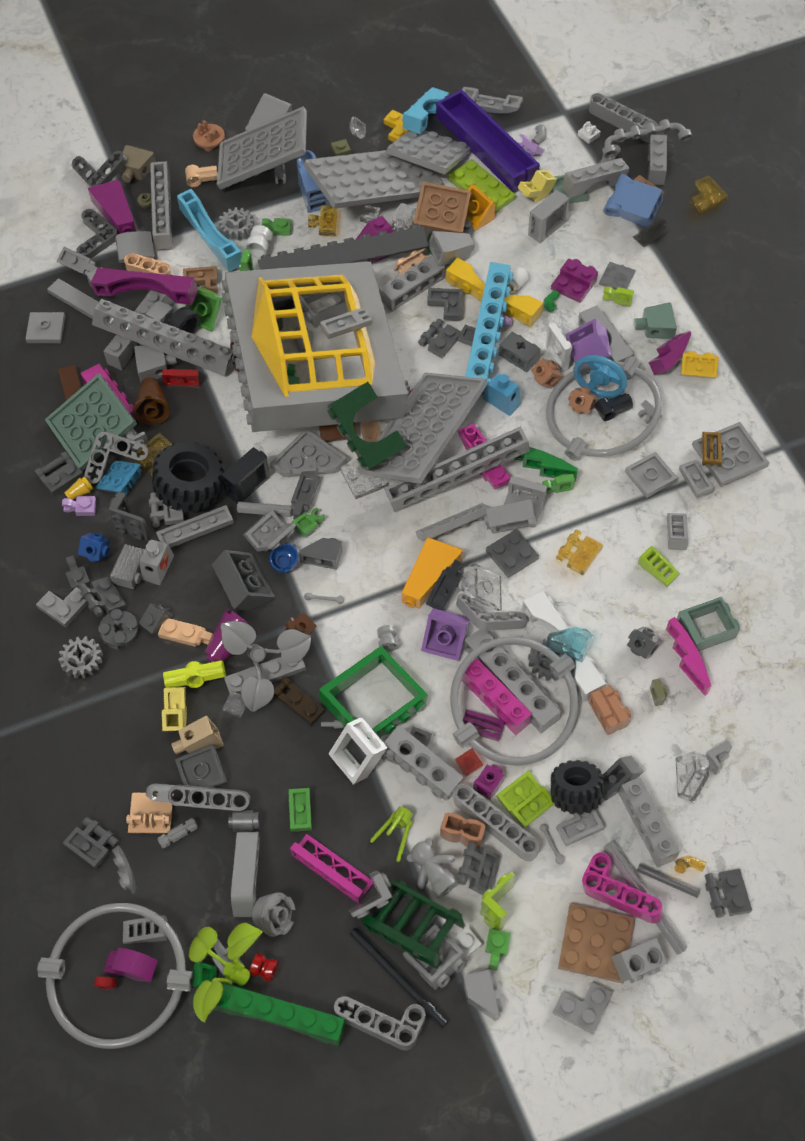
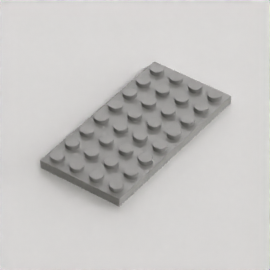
M387 150L304 160L303 164L334 209L419 197L422 182L445 186L433 170L389 155Z
M425 372L407 397L404 418L392 419L377 439L379 441L398 430L407 447L369 470L358 466V474L421 484L488 385L487 380L484 378Z

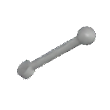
M310 593L304 595L306 600L337 601L338 604L344 602V597L341 595L338 597L317 596Z
M540 825L541 832H544L556 856V863L559 865L563 864L564 857L559 855L547 831V825Z

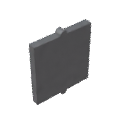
M609 262L599 285L608 286L614 290L617 287L627 289L636 270Z

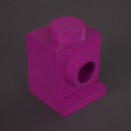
M487 764L478 778L475 779L473 789L491 800L504 782L505 775L502 774L503 770L497 765H492L491 767Z

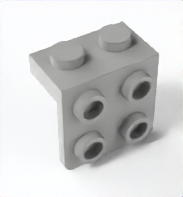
M511 476L504 505L531 499L537 523L546 499L547 486Z
M270 510L243 535L257 552H266L269 549L274 550L280 545L279 541L283 537H289L294 532L293 528L296 524L294 522L283 524L274 511Z
M376 870L369 874L378 894L350 908L348 911L352 917L362 918L370 913L368 909L374 906L380 908L389 903L388 899L392 896L388 887L391 884L384 873L380 874Z

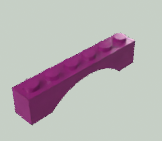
M97 268L91 281L95 295L114 296L130 290H152L165 294L175 303L192 305L198 291L194 277Z

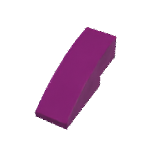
M690 331L677 334L657 348L659 355L648 362L654 375L667 372L676 364L689 343Z

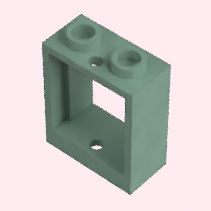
M722 597L679 611L677 620L687 631L698 651L735 639L740 629L738 621L731 615L728 603H725ZM717 612L726 631L702 639L692 620Z

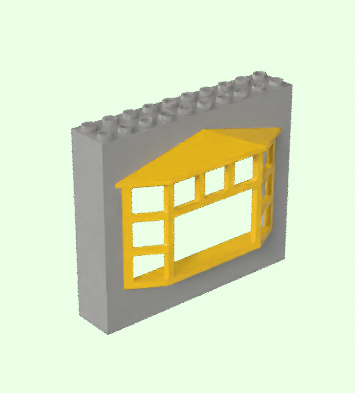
M371 262L225 272V280H222V288L225 291L222 293V301L226 303L224 309L225 316L229 317L227 318L228 329H231L230 341L234 342V345H232L233 355L237 357L235 358L236 369L240 371L238 372V381L243 385L241 386V396L245 397V400H243L244 410L248 411V414H246L247 425H251L252 432L338 424L335 419L332 420L327 412L329 408L327 406L367 381L378 398L361 407L356 412L353 422L404 418L408 392ZM343 292L348 312L363 308L373 321L370 326L353 331L358 348L312 352L299 295ZM292 296L295 309L274 310L272 297ZM297 317L300 331L279 332L276 318ZM303 339L305 353L284 354L281 340ZM360 356L365 378L345 380L341 357ZM335 358L338 380L317 382L314 360ZM307 360L310 383L289 385L286 362Z

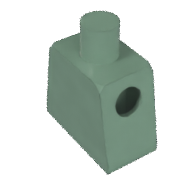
M671 302L646 307L642 318H634V328H644L647 338H673L676 334L677 326Z

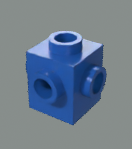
M88 533L81 536L78 555L87 557L89 561L98 562L109 555L110 539L104 538V535L99 533Z

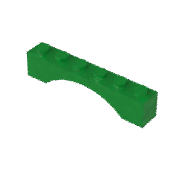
M222 983L223 993L213 1010L233 1016L269 1022L302 1033L318 1041L340 1046L346 1026L345 1018Z

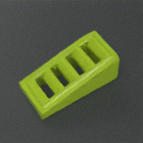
M650 546L639 557L638 565L666 587L680 575L653 546ZM662 567L665 568L661 573L659 572ZM667 572H670L671 574L667 578H665L664 575Z

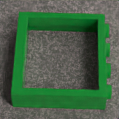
M382 646L319 689V700L346 727L348 723L355 719L337 701L335 696L382 663L415 698L372 728L380 739L385 734H391L400 723H406L415 712H421L422 708L427 705L428 694Z

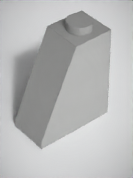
M433 231L428 246L438 266L453 263L457 257L461 260L469 258L474 250V241L470 234Z

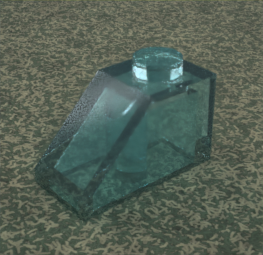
M572 627L549 633L546 646L562 654L566 653L571 658L582 663L592 646L594 635L587 629Z

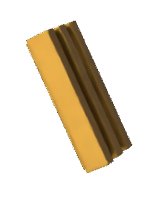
M702 432V466L717 464L718 467H721V433ZM707 436H709V459H707ZM713 437H716L717 459H714Z

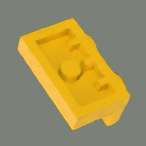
M686 351V353L682 354L681 376L717 378L719 356H714V353L699 355L694 351Z

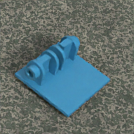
M115 460L95 488L116 492L115 496L118 492L127 495L129 489L132 488V485L141 476L142 470L139 468L141 465Z

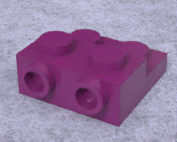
M568 258L561 267L560 274L551 284V290H556L558 293L581 303L597 282L598 272L593 266L587 267L582 265L578 259L572 260Z

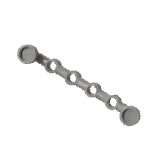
M664 119L659 123L660 126H654V123L650 122L644 126L645 129H639L637 125L632 126L629 129L630 132L624 133L622 128L617 129L614 132L615 135L609 136L605 140V147L602 151L604 157L609 158L617 153L615 146L611 145L612 142L617 141L620 143L629 138L638 139L644 135L650 136V134L655 135L659 132L667 133L673 129L680 131L678 133L680 142L690 140L692 134L690 129H685L682 124L669 123L668 119Z

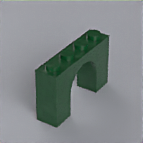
M368 381L327 406L329 408L327 410L332 420L335 419L339 425L337 426L339 433L342 436L345 435L348 440L347 446L352 453H356L358 456L356 460L362 469L365 468V470L371 469L407 447L398 430L377 442L364 441L356 434L353 426L356 412L361 407L378 398Z

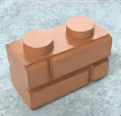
M611 685L592 692L588 698L591 708L607 735L626 728L631 718L629 709L623 707L620 702L621 696L619 692L613 690Z

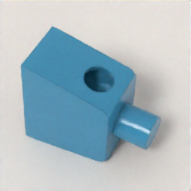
M497 374L488 383L483 400L511 416L521 405L519 386L509 380L508 375Z

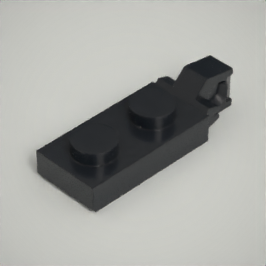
M455 559L451 568L447 566L442 571L426 605L434 609L446 610L462 580L463 574H461V570L464 566L462 562Z

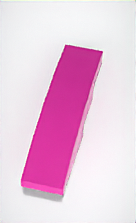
M673 617L668 621L666 630L675 639L672 648L682 658L679 667L703 695L706 696L710 690L711 683L704 662L687 631Z

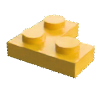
M394 110L384 118V124L394 128L388 135V140L395 142L409 131L403 128V114Z

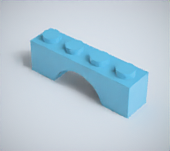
M434 87L425 92L407 112H404L402 117L403 128L421 134L427 128L428 114L436 113V102L448 97L449 93Z

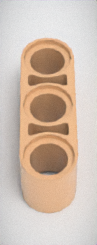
M133 253L128 254L124 258L127 271L172 275L169 264Z

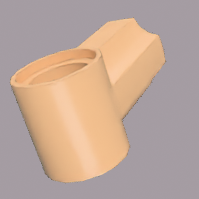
M189 165L185 169L186 181L191 187H197L201 182L217 180L216 166L199 168L197 165Z

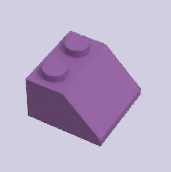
M433 608L428 615L421 651L459 661L464 647V640L467 637L470 620L466 616Z

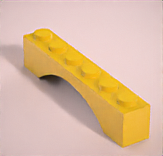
M457 257L446 269V282L451 286L463 289L464 293H468L482 301L485 283L478 278L471 264ZM509 295V298L506 297L505 302H507L505 314L522 324L531 327L542 315L543 302L529 295Z

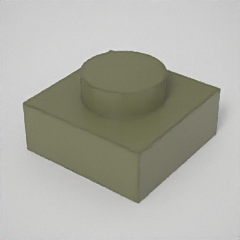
M346 139L331 143V149L335 156L351 155V148Z
M661 679L652 680L650 691L655 706L663 705L665 697H667V689L665 685H662Z

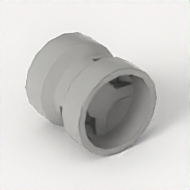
M385 625L377 629V636L380 638L378 642L379 647L382 646L387 652L398 648V640L395 638L397 635L395 626Z

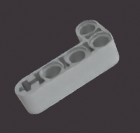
M237 832L231 886V904L234 917H252L253 907L257 901L256 880L260 845L259 832Z
M346 996L338 998L334 1004L335 1015L345 1018L346 1024L404 1051L414 1047L425 1023V1011L423 1007L417 1004H412L406 1009L401 1022ZM348 1005L349 1011L345 1010L344 1013H341L340 1007L344 1008ZM417 1012L421 1015V1019L417 1022L411 1021L409 1019L410 1014ZM363 1014H368L371 1020L364 1024L359 1021V1017ZM386 1023L392 1028L388 1033H382L379 1027ZM403 1033H408L412 1036L411 1041L408 1043H403L399 1038Z

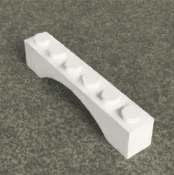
M541 591L523 600L522 611L530 623L551 633L561 641L563 646H567V652H571V659L575 665L574 682L577 693L583 702L588 701L589 695L592 692L601 690L606 686L604 675L597 671L594 660L586 655L583 644L576 640L570 626L567 627L562 613L555 609L550 596H546L544 591Z

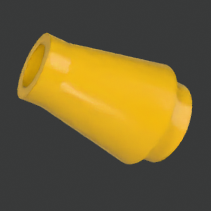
M83 477L82 479L79 478L64 493L68 499L74 500L77 496L91 493L90 491L94 488L86 477Z

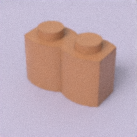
M445 813L440 827V836L449 842H461L466 847L468 842H474L477 844L476 849H479L485 836L486 826L474 819L465 820L458 814Z

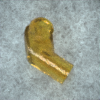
M687 855L675 861L674 870L683 874L686 868L691 867L703 872L706 862Z

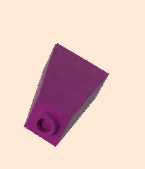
M120 180L88 188L91 202L105 219L117 229L118 234L136 232L134 220Z

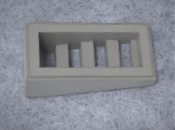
M667 513L669 550L687 549L688 529L686 514Z
M165 915L161 916L165 921H167ZM148 918L123 921V944L167 941V936L160 927L159 933H155L156 924ZM147 925H150V934L146 935ZM138 926H142L141 936H138ZM130 927H134V937H129Z

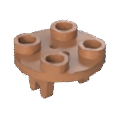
M203 120V124L199 123L198 128L194 131L193 139L197 146L204 148L205 151H212L213 148L220 146V142L225 140L224 130L216 124H207Z

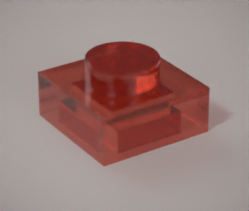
M473 748L455 759L465 777L483 767V763Z

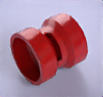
M257 953L249 972L255 977L259 975L265 981L271 982L276 974L279 961L274 959L268 960L264 955Z

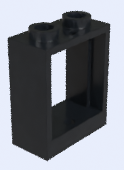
M253 447L222 474L226 496L236 504L247 499L270 478L268 458L263 451H258Z

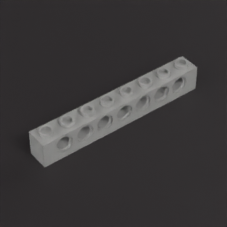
M103 299L94 308L93 326L225 376L230 367L233 350Z
M520 426L433 465L421 484L398 481L385 487L384 490L394 512L529 452V441Z

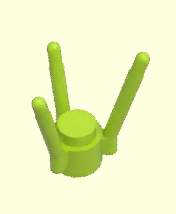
M399 806L396 812L392 813L386 823L370 840L373 843L391 823L392 825L387 831V835H390L395 827L399 829L405 827L396 859L397 862L401 860L408 833L413 824L410 821L413 816L412 812L407 808Z

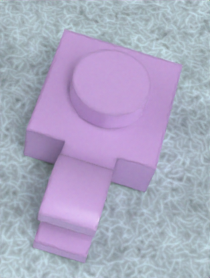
M519 135L523 141L517 143L522 147H526L527 152L534 156L535 154H543L545 149L529 140L526 135Z
M77 496L76 501L68 498L62 499L63 511H75L76 516H95L96 497Z

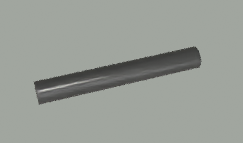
M639 864L637 872L697 898L699 895V889L645 865Z

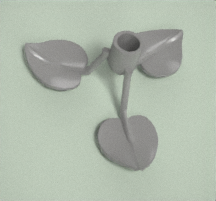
M239 621L224 622L220 625L222 642L225 649L234 655L243 654L247 650L248 657L253 660L257 678L250 676L243 681L241 696L246 707L254 712L268 704L274 695L272 683L268 679H261L258 662L264 660L266 653H281V658L284 662H297L308 652L311 637L298 630H285L277 639L278 650L264 649L258 644L250 645L256 639V633L250 625Z

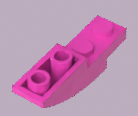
M474 423L458 430L466 451L487 442ZM501 464L480 473L485 482L488 481L494 490L509 484L510 476Z

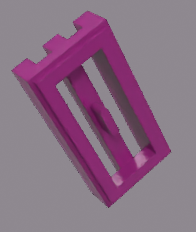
M467 709L462 719L464 725L470 722L472 725L497 732V734L476 728L481 737L494 741H499L505 723L503 720Z

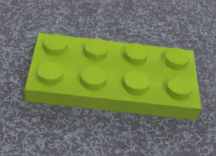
M472 159L448 174V180L459 189L468 190L472 183L495 202V213L516 199V194Z

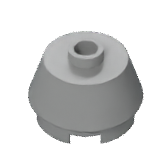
M280 892L260 897L253 907L252 918L254 924L268 936L285 935L293 925V922L290 921L292 910H295L293 900Z

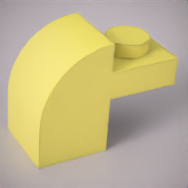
M536 170L531 182H520L518 188L525 197L539 202L551 192L557 178L547 170Z
M185 687L164 688L162 731L180 730L186 726L187 720Z

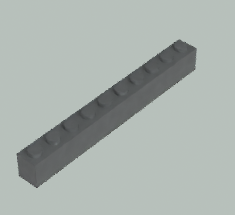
M415 224L411 225L410 229L403 230V227L393 229L394 232L392 233L381 231L377 232V236L370 237V234L360 236L361 239L346 238L343 239L344 242L342 243L331 241L327 242V246L322 247L320 244L310 246L311 249L304 250V247L294 249L293 253L282 251L277 253L278 256L262 255L260 256L261 259H258L259 269L353 263L427 248L428 242L425 227Z

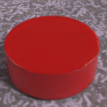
M95 977L94 980L95 988L115 989L117 985L116 978Z

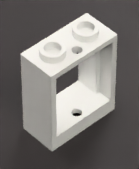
M361 717L346 725L328 754L354 785L368 778L387 747ZM351 738L366 754V758L361 765L346 749Z

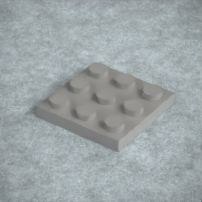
M741 422L716 431L721 433L722 464L721 467H718L717 464L713 466L706 464V467L720 487L768 467L769 461ZM707 436V459H709V436ZM713 437L714 459H717L716 437ZM702 438L693 441L692 446L702 459Z

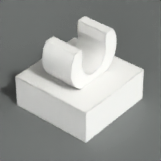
M588 121L578 131V136L590 144L600 137L601 131Z

